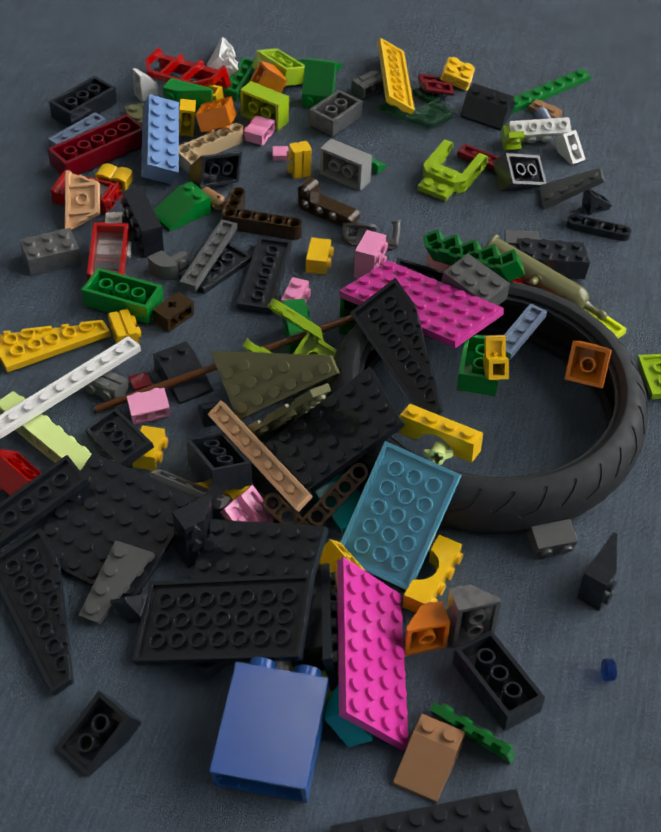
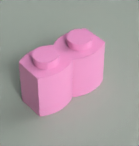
M256 116L251 120L248 127L244 129L245 141L264 145L268 137L275 130V120Z

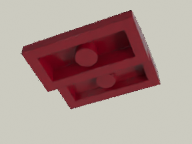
M419 74L418 81L424 91L454 95L452 83L441 81V77Z

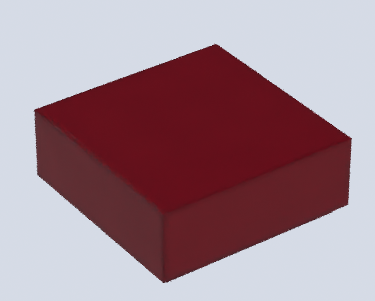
M147 372L129 376V382L133 391L152 385Z

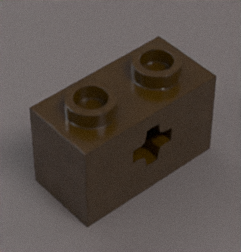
M177 292L152 309L153 321L169 333L194 315V302L180 292Z

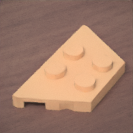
M66 170L65 229L70 228L72 231L100 215V184L96 180L87 179L85 176H78Z

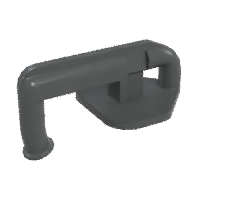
M401 220L391 222L393 224L392 239L386 238L388 243L387 249H396L399 245ZM359 222L343 223L342 236L350 244L358 246L367 230L377 232V226ZM350 229L358 230L357 236L349 235Z

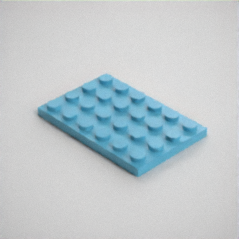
M385 441L341 543L366 571L407 590L412 580H416L462 475Z

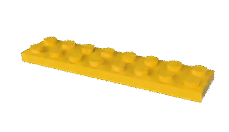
M380 38L377 41L386 101L388 104L398 107L402 112L412 114L414 112V104L404 51Z

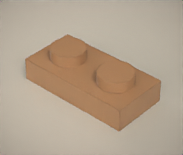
M537 99L529 106L528 110L534 113L540 107L546 108L551 118H559L563 111L556 106Z

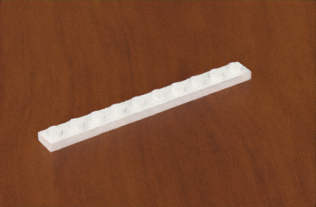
M128 336L0 415V439L141 351V346Z

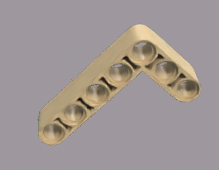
M234 123L227 129H219L179 145V166L189 174L190 165L199 157L217 154L243 142V126Z

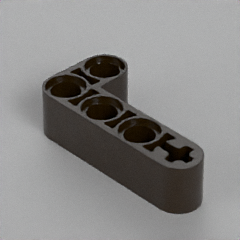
M309 177L298 187V205L303 211L343 227V223H355L361 217L357 209L320 194L319 182L314 177Z

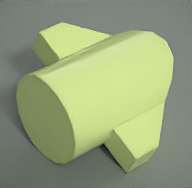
M437 441L432 445L431 449H424V456L430 461L441 465L445 459L453 457V450H448L445 442Z

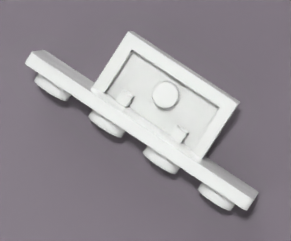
M569 117L509 122L510 132L524 131L525 137L522 142L527 141V143H534L540 140L548 142L556 134L571 132Z

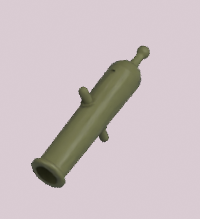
M495 234L487 243L486 247L495 244L501 254L515 249L523 263L525 276L520 277V279L532 287L560 296L593 313L599 320L607 318V313L604 310L597 309L589 302V294L584 287L501 240L498 234Z

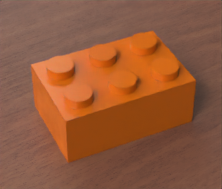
M232 96L203 103L196 113V118L201 132L211 133L217 128L223 130L230 127L237 114Z

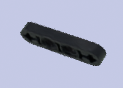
M575 214L568 216L566 226L571 230L619 241L630 239L631 229L625 225Z

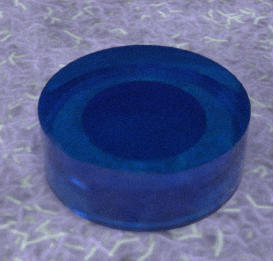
M603 659L601 662V675L604 681H614L617 677V665L613 659Z

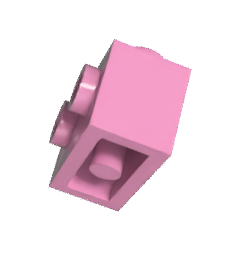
M292 277L281 299V303H283V300L305 299L306 304L307 299L311 295L309 281Z
M154 388L147 392H136L127 396L130 415L134 425L171 416L165 388Z

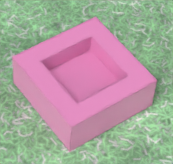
M272 146L273 161H289L287 158L288 146Z

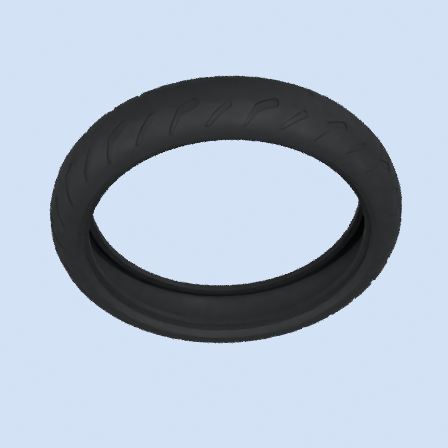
M509 282L510 287L507 299L498 305L504 308V314L482 330L506 333L530 304L546 310L547 314L527 340L552 350L567 361L569 360L573 341H583L611 349L603 388L592 386L602 403L607 429L594 446L580 457L556 469L539 474L519 477H486L454 471L462 476L440 525L479 533L528 532L531 526L576 518L605 500L626 479L642 450L646 436L648 420L646 391L638 368L623 343L611 330L589 312L548 291L521 283ZM357 323L342 340L340 348L335 353L334 360L339 374L328 379L327 383L331 391L326 394V398L368 367L375 371L383 362ZM392 436L385 440L386 442H389L395 446H398L404 450L411 452L398 441H396ZM384 442L351 465L362 463L368 468L366 483ZM355 470L362 478L363 473L360 470Z

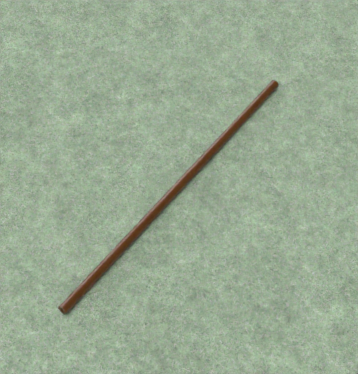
M348 315L319 327L322 332L353 322L355 319L352 315ZM303 331L261 347L272 351L302 340L307 333ZM215 363L95 405L96 412L98 413L128 402L127 396L133 393H143L154 388H168L218 369Z

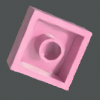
M369 230L365 232L355 250V278L364 276L387 261V256H385L388 248L386 235Z

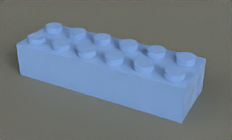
M149 94L143 105L141 177L172 185L179 173V102Z

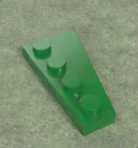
M434 702L430 709L434 716L450 726L465 731L467 737L511 764L516 755L510 744L496 739L488 730L482 727L479 729L474 726V722L464 715H461V717L457 716L448 705L444 703L439 705Z

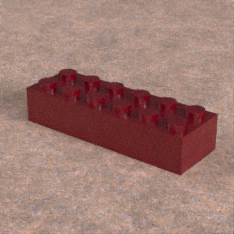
M126 114L48 148L50 165L61 174L69 170L77 175L100 166L103 163L142 146V125L129 114Z

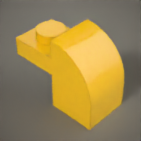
M505 335L484 336L483 366L488 380L509 379V359L506 357Z

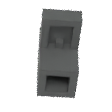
M162 250L148 256L149 271L157 278L163 280L179 278V272L189 267L188 253L184 250L171 257Z

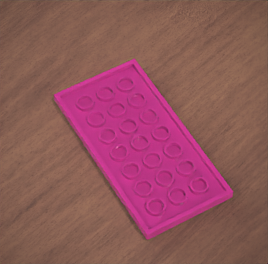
M392 261L384 262L339 291L341 298L360 305L396 278L417 306L424 335L453 348L458 347L504 314V308L494 303L480 299L436 279L412 271L407 267L395 264Z
M342 557L337 560L339 716L402 751L407 749L409 744L401 594Z

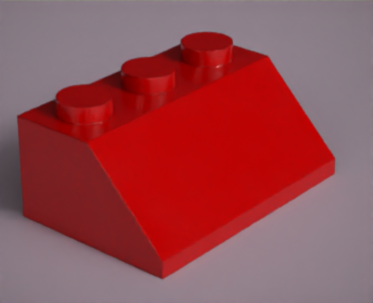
M0 449V490L7 492L10 496L42 473L19 452Z

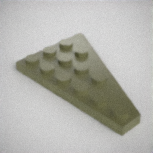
M211 352L235 415L240 420L339 374L335 360L331 355Z
M328 383L311 389L295 398L291 405L285 404L267 414L263 421L257 420L247 427L258 438L263 436L269 429L273 432L282 428L281 426L286 423L291 425L309 410L315 408L314 406L320 404V401L326 399L325 395L331 389Z

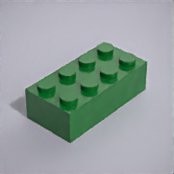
M100 268L96 269L81 289L84 306L108 313L128 309L131 316L135 315L136 321L147 324L153 318L152 309L163 302L162 285Z

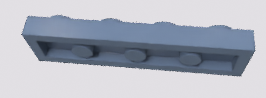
M95 112L48 139L51 146L57 145L106 123V118Z
M530 304L504 334L506 336V357L508 359H511L543 321L547 314L546 310Z

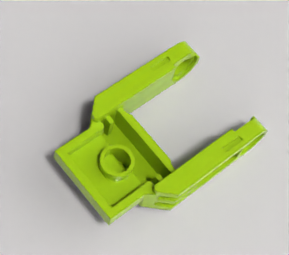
M444 140L424 162V179L418 185V191L445 202L453 192L456 194L465 193L485 169L488 156L479 153L464 172L459 173L442 165L454 145L453 142Z
M274 298L271 299L267 306L270 310L307 333L293 354L331 355L334 358L338 350L323 341L322 330L319 326ZM248 338L242 345L249 352L272 353L264 347H259L252 343Z

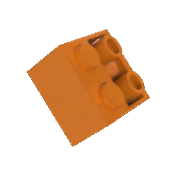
M260 61L250 81L281 93L288 80L275 65Z

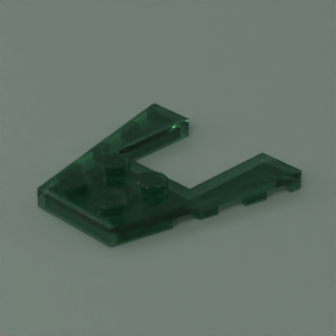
M421 86L413 89V95L428 104L415 109L412 114L404 113L395 105L392 106L387 102L379 105V111L430 129L447 122L454 116V112L445 104L442 105L440 99L433 96V92L424 91Z

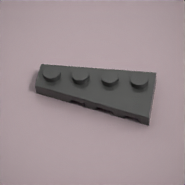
M597 168L540 185L542 206L544 209L550 208L604 183L602 169Z
M115 540L78 615L80 619L101 625L114 608L110 604V600L120 598L123 593L125 594L129 590L130 584L134 579L139 577L147 563L154 559V552Z

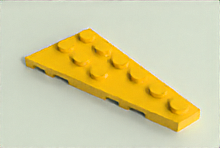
M103 320L81 322L76 326L62 324V327L58 328L44 326L22 329L21 332L11 333L10 330L3 331V334H0V361L8 373L111 336L110 330Z

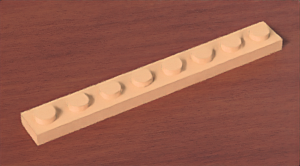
M220 400L208 413L210 418L297 511H300L313 496L223 401Z

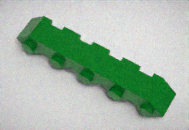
M439 229L423 235L425 248L433 261L452 266L469 254L507 282L525 276L523 263L515 249L501 254L495 244L482 249L476 239L462 243L458 234L444 238Z

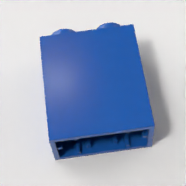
M252 657L249 664L236 662L210 767L214 786L308 803L325 720L324 714L330 696L328 678L322 677L320 669L309 665H297L294 672L276 669L277 664L274 661L263 657Z

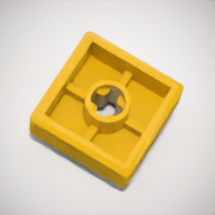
M448 57L440 79L467 91L475 68L472 64L463 63L456 57Z

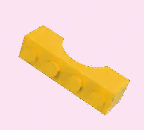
M409 404L400 415L406 426L399 430V434L416 441L425 434L435 435L448 444L450 449L453 450V456L470 463L474 461L481 451L483 432L412 404Z
M441 535L437 537L430 549L429 563L435 568L436 573L427 579L412 580L403 597V608L416 613L421 605L437 602V596L444 593L446 588L445 582L447 579L451 580L454 574V566L459 565L463 558V553H461L462 544Z

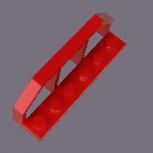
M160 47L156 48L145 59L148 76L157 80L168 82L170 78L204 87L218 85L228 88L231 85L226 66H222L217 70L204 66L202 59L193 63L184 60L181 53L177 57L162 54ZM156 59H158L160 68L163 69L160 72L151 70L150 65ZM171 72H174L177 74H181L183 76L181 78H177L174 76H170L169 74ZM191 78L198 79V81L190 82L189 80Z

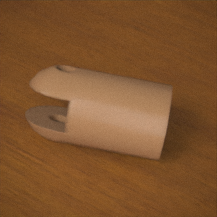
M209 187L201 189L210 197L211 207L217 210L223 209L226 202L225 196Z

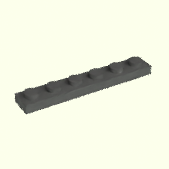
M226 220L220 221L179 281L180 287L193 291L198 289L236 232L237 223Z

